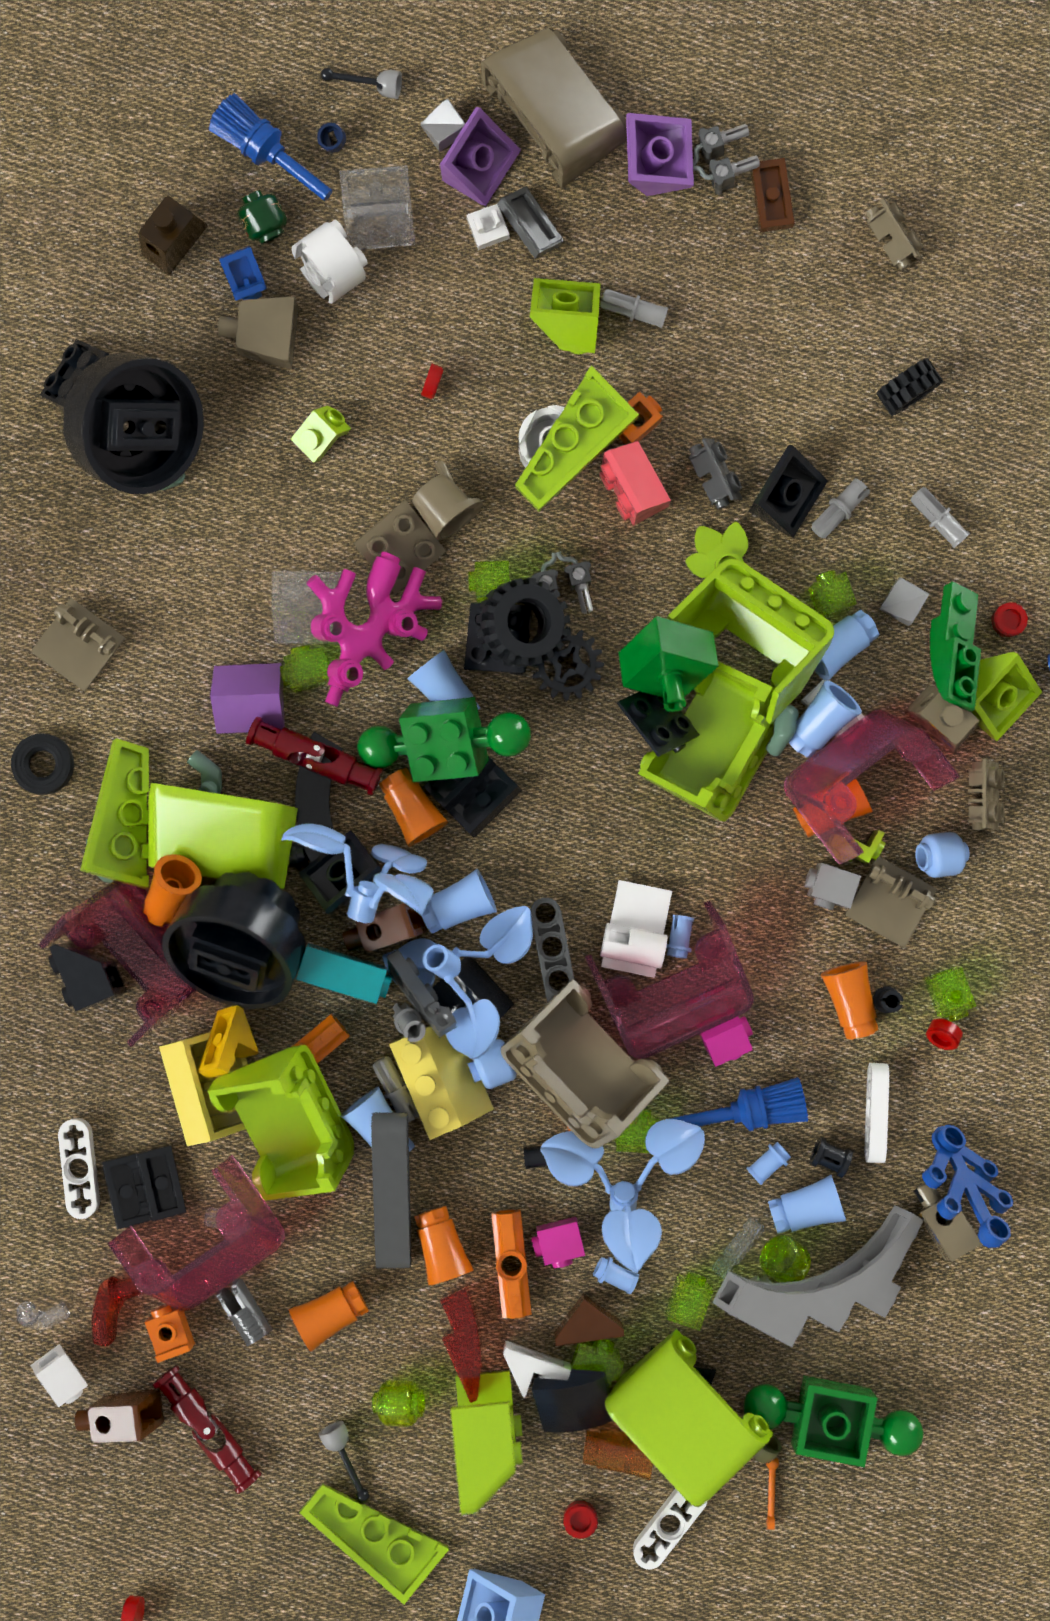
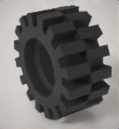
M925 358L898 374L896 378L891 379L876 394L889 414L894 416L935 390L943 380L929 358Z

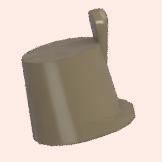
M442 460L434 464L440 475L423 485L412 498L413 505L438 541L444 540L460 530L478 514L483 506L479 498H469L455 484L446 464Z

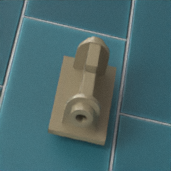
M882 198L880 201L884 208L879 210L875 206L866 213L868 217L866 222L878 241L891 235L893 239L882 247L893 263V266H898L900 271L912 264L911 257L914 256L919 260L923 259L919 252L923 245L913 230L908 233L901 222L906 218L897 203L894 202L890 205L888 201Z

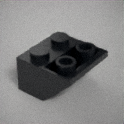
M76 339L64 351L62 361L56 371L46 378L44 389L40 396L64 411L65 398L72 389L77 377L89 365L109 354Z
M73 943L54 944L49 947L52 954L48 956L50 966L56 975L60 974L65 985L61 989L64 1000L69 1007H74L75 1012L91 1008L127 993L114 960Z

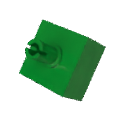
M658 616L649 622L618 652L623 687L663 697L664 709L669 712H677L686 707L684 697L719 667L713 632Z

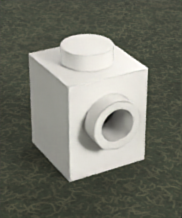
M60 1344L31 1364L36 1377L58 1407L64 1403L74 1402L82 1395L83 1389L88 1386Z

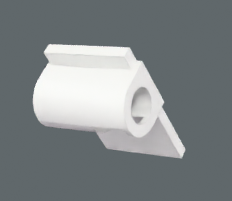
M622 880L618 881L610 923H606L600 956L603 957L601 967L655 978L656 969L662 968L668 935H664L672 891Z

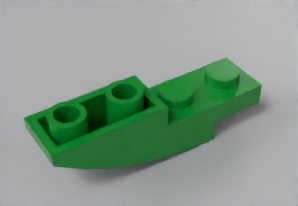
M952 581L943 587L940 616L931 620V667L937 689L943 700L971 712L975 710L981 649L973 645L979 594Z

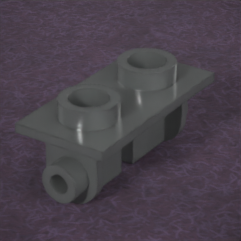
M703 438L702 441L705 447H702L701 443L689 448L691 454L689 459L699 478L709 473L711 474L712 479L704 482L702 486L711 505H716L717 509L720 510L730 504L728 498L733 501L743 499L739 492L742 490V485L734 472L730 473L725 463L727 454L719 441L715 442L714 439Z

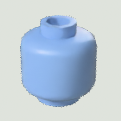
M950 831L926 835L920 844L917 845L915 851L916 863L919 869L932 878L954 876L961 873L970 856L968 845L962 841L957 833Z
M496 1039L492 1047L483 1056L467 1063L474 1082L481 1080L488 1089H493L513 1081L517 1076V1073L504 1060L500 1049L505 1044L502 1039Z

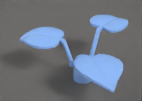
M319 824L297 825L283 834L282 840H293L319 852L327 854H340L343 852L347 879L345 895L351 897L347 915L355 921L362 923L374 921L378 904L384 891L397 897L420 915H422L426 905L432 898L433 889L427 883L404 874H397L395 876L387 874L388 870L392 867L405 873H418L426 868L427 860L425 858L411 854L405 849L388 844L375 845L371 850V855L385 864L381 872L374 876V883L360 881L359 885L354 887L350 846L344 843L346 839L344 835Z
M527 906L506 910L492 918L484 926L479 939L481 945L487 951L460 950L457 947L450 951L446 947L426 938L415 939L398 949L405 959L409 957L415 963L419 971L418 977L424 985L429 983L433 986L435 975L444 979L464 1001L466 1007L458 1008L452 1013L457 1027L446 1033L448 1042L455 1050L473 1060L483 1056L492 1047L499 1032L500 1016L495 1005L487 999H482L472 1004L471 999L455 982L454 977L461 970L459 958H490L494 955L495 959L502 964H510L520 960L529 951L533 939L531 910ZM392 952L387 953V954H384V955L382 956L383 961H384V964H385V967H387L388 973H389V969H388L387 957H388V955L391 954Z
M665 1119L655 1123L648 1130L645 1140L648 1152L654 1156L649 1160L634 1185L627 1181L618 1182L614 1186L611 1185L604 1169L597 1164L603 1157V1146L595 1149L582 1142L572 1131L562 1132L549 1138L541 1145L540 1151L551 1174L565 1185L580 1186L591 1180L594 1170L599 1174L605 1186V1192L610 1194L609 1207L611 1210L603 1220V1239L610 1252L622 1265L632 1272L638 1273L647 1259L657 1249L662 1233L658 1219L651 1212L645 1209H636L638 1192L641 1191L644 1181L658 1161L662 1170L670 1175L680 1174L689 1170L697 1162L703 1151L705 1136L704 1131L699 1126L681 1120Z

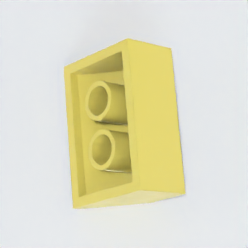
M429 1025L425 1027V1035L420 1041L410 1042L408 1038L403 1036L392 1041L389 1046L429 1140H432L468 1124L494 1110V1107L482 1081L474 1082L467 1064L472 1062L473 1059L455 1050L448 1042L446 1034L439 1038Z
M210 1032L159 1047L187 1146L211 1142L246 1129L235 1107L231 1111L220 1112L210 1101L207 1090L213 1081L220 1076L207 1078L197 1073ZM235 1056V1062L229 1072L248 1065L246 1057L238 1058Z

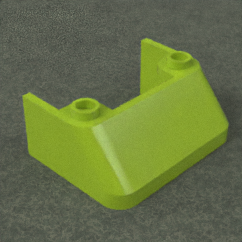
M728 559L720 563L667 616L669 620L711 631L714 634V638L727 629L778 665L772 672L770 680L774 690L765 719L769 724L802 692L829 648L834 635V627L828 619L737 559Z
M510 1370L455 1375L458 1407H451L461 1515L476 1514L516 1473V1465L523 1464L521 1442H516L517 1436H523L521 1414L514 1415Z

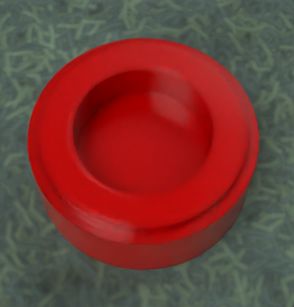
M431 364L421 396L431 400L432 398L434 399L444 371L443 367Z
M1005 603L994 611L991 619L992 627L1002 637H1014L1022 633L1028 623L1027 613L1017 603Z
M934 1019L926 1031V1036L936 1047L944 1050H954L959 1046L963 1033L951 1021Z
M581 1500L569 1504L563 1515L565 1530L570 1536L577 1539L591 1536L598 1525L595 1508L590 1503Z
M130 1595L126 1598L122 1609L121 1621L143 1620L144 1597Z

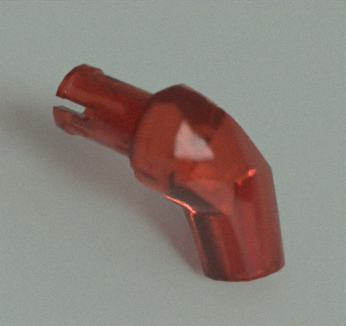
M144 1271L123 1279L111 1276L100 1284L91 1315L92 1341L94 1344L109 1346L114 1342L117 1337L118 1315L125 1300L151 1293L152 1282L150 1277H147V1272Z

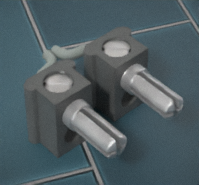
M746 124L726 131H720L718 126L709 129L702 127L699 130V144L694 149L693 171H698L704 179L711 180L717 195H722L724 190L734 187L735 176L760 166L759 158L756 155L730 163L729 157L719 161L715 160L724 156L725 144L749 135V129ZM699 150H701L704 162L709 164V175L705 173L703 168L696 165L699 161Z
M561 552L552 553L551 560L542 565L541 572L535 573L531 578H536V582L545 581L549 583L548 589L550 591L554 589L558 591L557 570L551 569L546 571V568L553 565L557 557L563 562H572V565H568L564 569V577L568 579L571 591L576 590L582 613L587 614L582 591H584L588 612H592L593 606L588 590L589 586H591L589 573L591 563L587 561L578 563L575 558L564 557Z

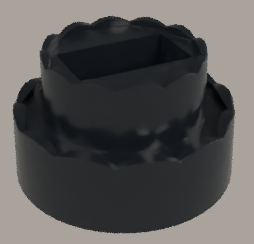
M136 353L109 354L85 368L77 377L72 389L65 398L63 434L73 459L89 475L119 491L130 494H149L168 487L186 472L201 444L204 416L199 394L185 373L168 362ZM128 421L129 427L126 431H124V423Z
M232 872L225 873L216 879L212 885L201 886L184 898L163 935V953L177 976L202 995L229 1006L238 1005L246 1009L271 1007L280 1003L288 996L306 948L305 939L298 928L300 911L295 906L292 896L281 890L272 880L259 878L250 872L238 874Z

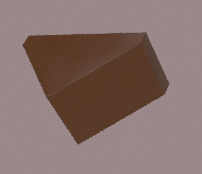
M583 1293L554 1332L556 1346L623 1337L624 1329L620 1320Z

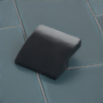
M489 756V761L479 776L432 780L423 786L473 838L522 791Z
M171 1145L101 1162L117 1230L186 1213Z
M571 1369L569 1380L534 1379L532 1392L544 1432L581 1431L613 1421L605 1407V1400L610 1393L604 1371Z

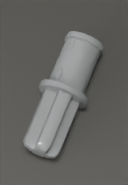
M610 289L604 291L600 303L602 309L629 317L631 322H633V319L658 326L661 329L668 311V307H662L641 300L640 295H637L635 298Z
M854 479L837 498H832L829 501L830 506L813 522L812 531L820 538H826L843 519L848 520L855 507L870 494V490L866 489L867 486L859 479Z
M920 488L911 497L912 504L931 523L929 527L932 528L934 526L953 548L970 534L949 513L951 509L949 507L946 509L927 488Z
M405 1002L401 1006L396 1003L393 1006L395 1011L393 1018L396 1029L405 1038H408V1041H420L426 1032L424 1024L421 1023V1016L408 1003Z
M386 1056L377 1060L373 1064V1069L386 1092L384 1094L385 1099L389 1098L396 1112H407L408 1122L414 1120V1116L418 1117L419 1114L406 1083H403L391 1058Z

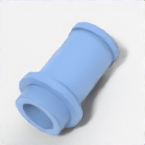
M672 915L673 920L669 944L666 946V949H668L667 956L687 959L688 952H692V949L689 948L694 918Z
M778 1142L773 1146L769 1144V1150L750 1167L746 1168L760 1185L783 1164L787 1166L788 1163L786 1161L791 1158Z
M601 1257L593 1272V1276L598 1278L599 1283L605 1281L629 1295L633 1292L639 1279V1274L613 1263V1258L611 1257L607 1259Z

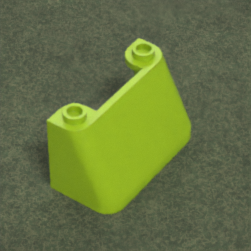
M718 661L719 667L693 689L696 695L684 714L700 735L685 743L686 746L676 754L672 750L658 757L654 751L647 752L641 761V769L638 774L695 808L724 822L735 811L768 752L766 745L774 734V721L769 724L765 719L774 687Z
M151 783L148 796V867L154 868L156 862L163 856L177 854L192 860L200 869L202 876L219 878L223 874L230 872L235 874L250 872L259 878L272 880L280 889H284L292 840H282V836L287 830L295 826L298 808L273 802Z
M306 1045L288 1047L222 1075L213 1081L207 1090L211 1103L220 1112L231 1111L235 1107L260 1156L252 1171V1181L263 1201L334 1192L353 1158L354 1140L345 1120L341 1117L342 1114L312 1052Z
M676 1329L620 1377L607 1396L605 1407L612 1420L691 1505L701 1507L770 1441L773 1432L769 1429L765 1419L760 1415L746 1413L741 1418L693 1367L697 1360L696 1347L688 1337L683 1336Z

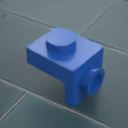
M250 245L219 257L235 301L240 299H258L263 296L261 291L267 289Z

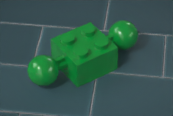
M475 697L411 703L399 717L402 735H397L386 726H372L361 734L357 750L360 759L366 765L375 769L377 767L387 768L396 762L399 755H407L413 782L479 776L489 761L486 747H491L494 752L501 756H516L522 753L529 745L531 730L527 721L522 716L512 712L501 713L494 717L488 726L482 727Z
M803 1375L798 1402L786 1400L784 1394L777 1387L769 1384L754 1386L747 1392L743 1401L744 1415L746 1413L760 1415L767 1422L769 1429L778 1427L783 1421L794 1423L791 1445L797 1455L865 1468L870 1438L880 1440L888 1452L897 1456H909L915 1453L920 1448L924 1438L921 1422L908 1411L896 1410L887 1414L883 1419L874 1417L878 1398L872 1389Z

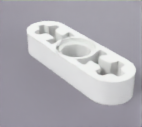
M869 1063L864 1146L867 1163H885L889 1105V1066L887 1063Z
M73 1118L63 1123L58 1132L66 1209L72 1217L86 1219L93 1215L100 1205L93 1132L86 1120ZM73 1125H76V1129L84 1133V1136L78 1139V1149L86 1147V1152H76L69 1155L68 1150L75 1149V1140L71 1137L68 1138L67 1132L73 1129ZM74 1159H82L87 1163L88 1173L85 1177L77 1178L71 1173L70 1165ZM89 1181L90 1186L83 1188V1194L85 1199L91 1200V1204L86 1207L85 1211H82L81 1206L75 1205V1200L81 1196L80 1187L73 1189L72 1184L81 1185Z
M675 1488L634 1541L633 1553L636 1563L644 1569H655L660 1566L706 1507L707 1502L701 1507H696L688 1502L684 1507L685 1512L688 1514L685 1517L679 1508L682 1507L686 1499ZM674 1503H677L679 1508L673 1506ZM666 1515L676 1516L680 1520L679 1528L674 1532H665L660 1527L662 1518ZM655 1530L661 1538L654 1547L656 1556L647 1555L644 1558L641 1547L645 1545L649 1548L654 1543L656 1538L652 1532Z

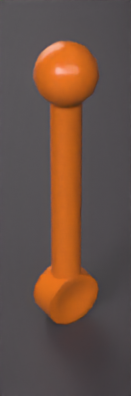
M777 1457L770 1463H766V1466L769 1468L767 1530L775 1529L776 1469L779 1467Z

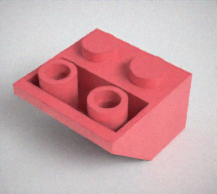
M639 441L610 449L603 454L602 465L600 466L602 472L599 475L608 491L613 489L617 495L618 501L615 504L624 520L629 518L634 526L669 507L671 499Z

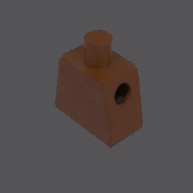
M403 903L377 912L374 921L371 923L355 921L356 928L344 931L343 940L349 951L363 947L367 953L427 933L428 929L422 916L412 907ZM377 926L381 928V935L378 933Z
M159 1388L106 1395L89 1406L88 1409L77 1410L75 1414L77 1431L90 1430L91 1440L94 1443L142 1441L164 1423Z

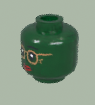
M257 190L242 198L245 205L239 208L237 215L250 240H259L262 245L285 233L283 228L288 220L275 195H263L261 190Z

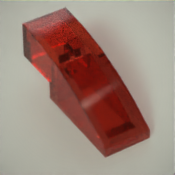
M468 1285L442 1296L440 1299L453 1328L452 1331L443 1335L442 1340L469 1401L473 1403L477 1401L480 1392L483 1348L476 1307Z

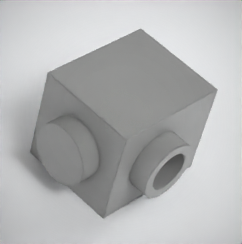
M817 863L815 869H809L804 887L809 888L807 896L815 898L813 904L832 911L835 905L851 909L861 876L824 863Z

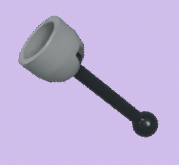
M324 68L321 71V78L325 82L335 79L376 85L377 91L384 97L398 99L402 86L401 71L385 70L377 78L336 73L330 68Z
M343 1421L334 1422L323 1428L318 1435L326 1449L339 1453L357 1491V1501L365 1503L369 1499V1492L362 1487L344 1449L349 1439L348 1430Z

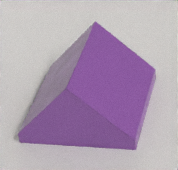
M475 107L440 163L442 181L479 204L486 206L521 149L480 107Z
M628 113L626 115L628 182L646 196L693 187L691 119Z
M282 663L214 666L210 698L217 734L248 733L257 716L263 718V722L279 729L285 727Z

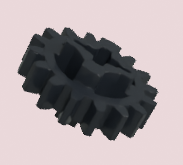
M566 627L567 630H570L568 638L561 640L562 643H569L568 648L558 652L555 651V656L549 660L531 665V667L538 668L539 670L532 675L533 680L542 679L543 681L539 690L542 692L550 688L552 690L551 699H554L558 693L563 694L564 702H568L570 694L573 693L578 700L582 699L581 690L583 689L590 693L593 692L594 688L590 683L591 680L596 682L601 680V676L595 673V670L604 668L603 662L596 661V658L602 654V650H592L591 648L595 639L592 637L584 641L582 639L583 630H580L576 636L571 635L570 627ZM581 648L588 655L590 667L582 663L579 652ZM574 651L572 665L576 669L569 668L567 673H564L563 678H560L562 665L558 661H565L571 652ZM544 662L553 667L555 672L553 682L545 672ZM575 677L584 679L575 686L564 687L566 681Z

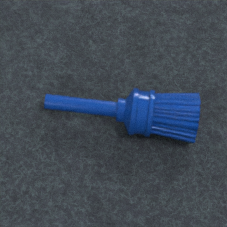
M233 93L222 100L221 104L212 114L209 131L239 148L241 154L252 159L256 166L266 161L272 165L277 163L322 200L326 201L330 197L332 189L284 152L285 147L280 144L282 136L280 129L274 128L267 119H261L237 94Z
M796 1077L760 1089V1086H755V1088L745 1090V1088L740 1089L737 1101L730 1102L729 1107L669 1119L681 1120L699 1127L734 1120V1124L742 1122L750 1132L762 1127L766 1129L768 1124L808 1122V1114L800 1079Z

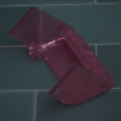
M874 710L865 715L790 772L784 780L786 795L839 865L858 857L864 852L843 825L844 822L854 815L857 806L855 796L847 787V784L891 750L896 748L906 761L911 762L933 791L960 777L927 732L884 710Z
M113 881L64 914L38 945L45 949L66 934L80 948L91 949L102 943L146 991L136 1003L137 1013L145 1023L126 1042L130 1047H133L161 1025L197 991L180 979L168 964L163 953L162 939L170 923L160 927L149 922L148 917L143 913L145 898L148 894L146 890Z
M710 900L705 902L704 905L714 931L702 936L695 945L694 952L698 964L637 991L632 980L623 975L603 980L591 954L585 957L626 1050L634 1058L644 1059L746 1013L753 1005L754 995L727 927Z
M233 1155L211 1171L230 1198V1201L224 1204L216 1214V1225L225 1238L223 1241L173 1275L162 1261L152 1257L132 1226L107 1243L141 1292L180 1311H189L281 1247L285 1239L282 1225Z

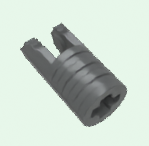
M238 1278L233 1281L231 1291L228 1288H221L216 1291V1297L246 1346H250L270 1333L273 1328L244 1281Z

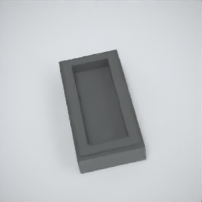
M527 186L502 197L497 203L535 259L560 247L563 243V238Z

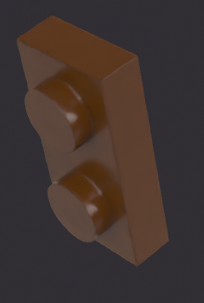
M785 158L760 161V166L751 170L759 231L767 232L793 228L795 222Z

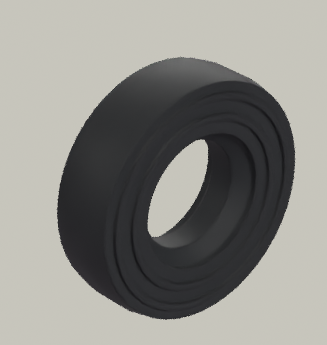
M44 733L34 734L22 740L15 748L11 758V770L15 780L23 789L34 794L48 795L61 790L69 782L74 770V759L70 748L60 738ZM47 751L55 759V769L47 777H37L31 771L30 761L37 752Z

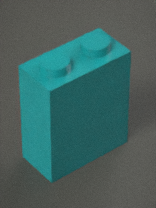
M308 943L296 980L377 1004L379 996L386 998L392 978L386 975L387 967Z

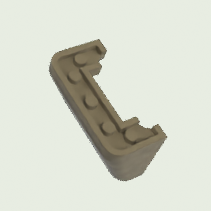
M545 28L491 54L481 62L482 85L491 96L497 93L499 101L501 103L506 102L542 149L544 160H549L551 165L557 169L552 173V176L560 187L563 188L626 141V119L618 109L613 111L566 49V41L558 30L552 32L549 28Z
M572 979L501 1047L500 1051L504 1060L564 1124L582 1142L595 1149L619 1137L670 1080L663 1074L662 1068L655 1061L639 1059L634 1062L589 1015L588 1011L592 1008L591 994L587 988Z

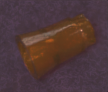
M603 1429L600 1432L586 1431L583 1464L596 1465V1469L616 1471L651 1481L653 1463L623 1431Z

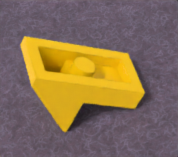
M236 1005L217 1011L197 1073L207 1078L228 1074L235 1062V1056L244 1058L259 1053L242 1007Z

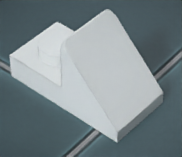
M505 1341L503 1355L523 1398L527 1394L533 1373L539 1374L538 1378L568 1380L571 1372L569 1362Z

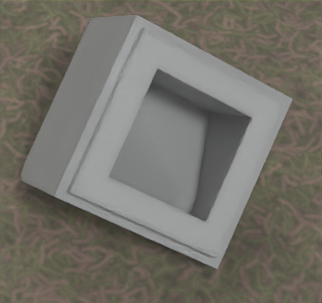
M446 99L420 124L437 150L441 152L454 143L465 122L449 99Z
M899 577L894 582L879 610L909 626L914 622L929 593Z

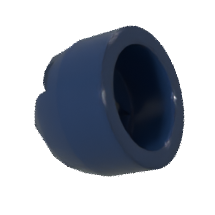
M326 123L319 129L317 140L324 150L335 153L344 148L346 135L337 124ZM333 131L337 139V143L335 145L329 134Z

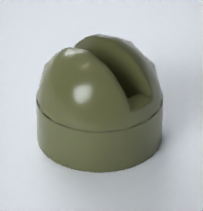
M772 1435L770 1441L754 1458L761 1463L773 1461L781 1451V1443L778 1438Z

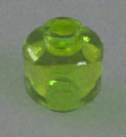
M777 1235L770 1238L764 1244L760 1253L759 1261L762 1270L778 1283L801 1281L810 1270V1253L805 1246L787 1235Z
M387 1380L382 1383L379 1391L374 1393L372 1410L374 1414H378L379 1420L384 1426H413L418 1418L424 1415L425 1394L412 1380Z

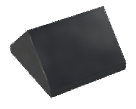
M788 445L748 512L789 537L794 538L828 480L794 446Z
M350 830L344 835L346 837L344 843L350 846L355 887L359 885L360 881L372 882L374 876L379 874L383 867L371 855L353 831ZM343 852L340 854L322 853L298 873L328 915L336 912L351 899V897L345 895L347 879Z
M465 957L461 960V970L454 977L455 982L471 999L472 1004L482 999L492 1002L497 1008L501 1019L514 1005L513 1001L472 957ZM441 979L432 987L437 994V1002H439L440 1006L449 1007L452 1013L458 1008L466 1007L464 1001L444 979Z

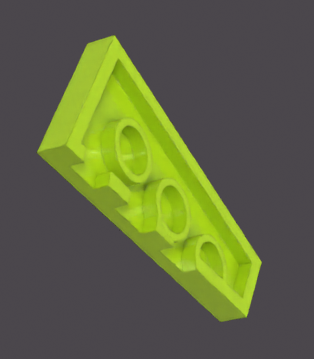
M592 365L515 484V488L538 512L639 417V414Z
M118 738L112 741L80 871L143 889L149 888V875H147L149 748Z
M324 1483L320 1485L300 1509V1514L402 1604L409 1600L449 1550V1546L364 1503L358 1502L356 1499Z

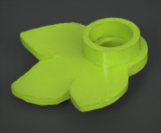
M734 522L722 535L712 528L698 526L694 540L698 553L686 558L685 563L694 575L706 578L725 560L737 559L744 562L742 557L748 549V539L744 529L738 522Z

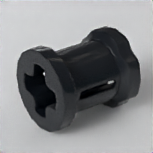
M820 1136L811 1153L809 1164L814 1167L817 1164L836 1172V1176L843 1178L850 1166L853 1150L850 1148L841 1149L827 1143V1139Z

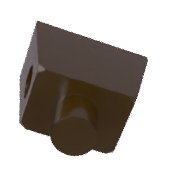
M168 195L154 210L138 233L142 255L167 275H170L208 225Z

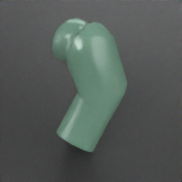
M788 705L774 720V734L766 745V750L773 756L781 755L796 732V721L799 718V712L794 706Z
M196 750L187 763L201 774V787L198 790L220 794L222 790V771L220 767Z

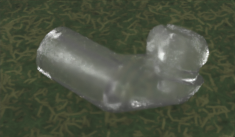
M27 1301L21 1303L16 1310L18 1314L17 1320L23 1327L41 1331L47 1330L70 1317L69 1309L64 1302L46 1311L36 1310L35 1305Z

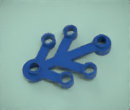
M945 1125L938 1127L932 1133V1142L937 1152L932 1165L922 1174L923 1181L928 1187L937 1189L947 1179L945 1169L949 1161L955 1171L947 1195L937 1204L938 1213L947 1220L953 1219L961 1212L960 1202L965 1192L980 1223L978 1232L980 1242L988 1248L1000 1247L1010 1238V1228L1002 1218L991 1216L980 1194L981 1192L989 1198L991 1208L999 1214L1005 1213L1013 1206L1011 1195L1005 1190H999L990 1183L998 1175L997 1166L992 1161L983 1159L965 1146V1136L956 1126ZM965 1162L975 1167L974 1172L967 1167Z

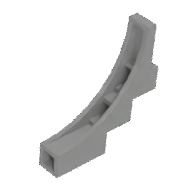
M894 1205L878 1231L860 1250L842 1264L821 1275L797 1282L784 1283L750 1280L729 1271L712 1303L728 1314L790 1347H793L797 1337L802 1333L808 1316L837 1332H840L843 1324L849 1318L850 1311L855 1302L886 1318L901 1289L892 1280L900 1269L902 1261L911 1243L917 1237L918 1230L924 1220Z

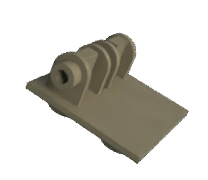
M406 500L401 502L353 543L358 552L371 566L377 556L380 557L382 551L401 559L399 563L401 569L392 588V592L395 595L406 586L413 567L425 570L447 552Z
M70 598L66 605L60 604L55 609L54 615L57 617L30 652L85 692L125 640V637L73 598Z
M982 759V762H972V769H968L969 786H982V789H968V793H982V799H968V803H982V806H969L968 823H972V830L990 829L999 831V823L1004 822L1005 816L1004 804L999 803V789L1004 788L1005 782L1004 770L999 769V763L989 759Z
M878 857L877 860H874L854 897L851 909L847 910L845 916L905 948L925 910H929L935 901L933 896L937 888Z

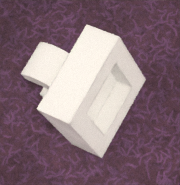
M497 204L466 215L478 250L510 239L508 229Z

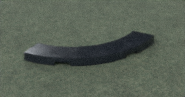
M313 732L310 738L338 750H344L316 732ZM323 756L322 763H331L330 759ZM299 766L296 780L295 808H298L297 825L319 824L335 830L330 812L332 780L303 766ZM304 846L310 863L323 853ZM350 900L346 902L344 905L349 907Z

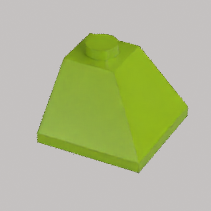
M534 278L530 318L560 350L570 351L574 354L595 353L601 283Z
M1010 652L980 660L975 710L971 711V713L978 718V726L995 741H998L1042 693L1019 654Z

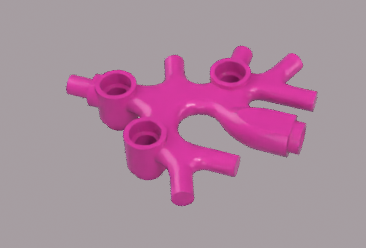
M382 551L380 557L377 556L368 575L366 595L370 606V616L362 625H355L349 622L344 612L345 601L356 573L343 569L338 584L334 589L328 588L317 575L312 576L306 584L318 596L323 609L322 613L316 615L311 622L313 636L321 641L338 642L341 647L340 658L333 660L328 666L327 674L329 681L327 685L331 687L325 700L326 703L338 707L343 692L348 693L350 687H355L361 682L363 669L360 662L364 658L372 657L383 670L392 666L394 660L386 653L382 645V639L386 633L398 637L412 636L420 641L426 638L428 629L418 625L414 612L418 610H440L442 607L440 596H423L419 592L426 571L413 567L400 601L393 602L390 598V593L401 569L399 565L401 559ZM331 623L333 624V631H332V632H330V625H331ZM349 669V670H350V674H349V677L347 678L346 673H347V670Z

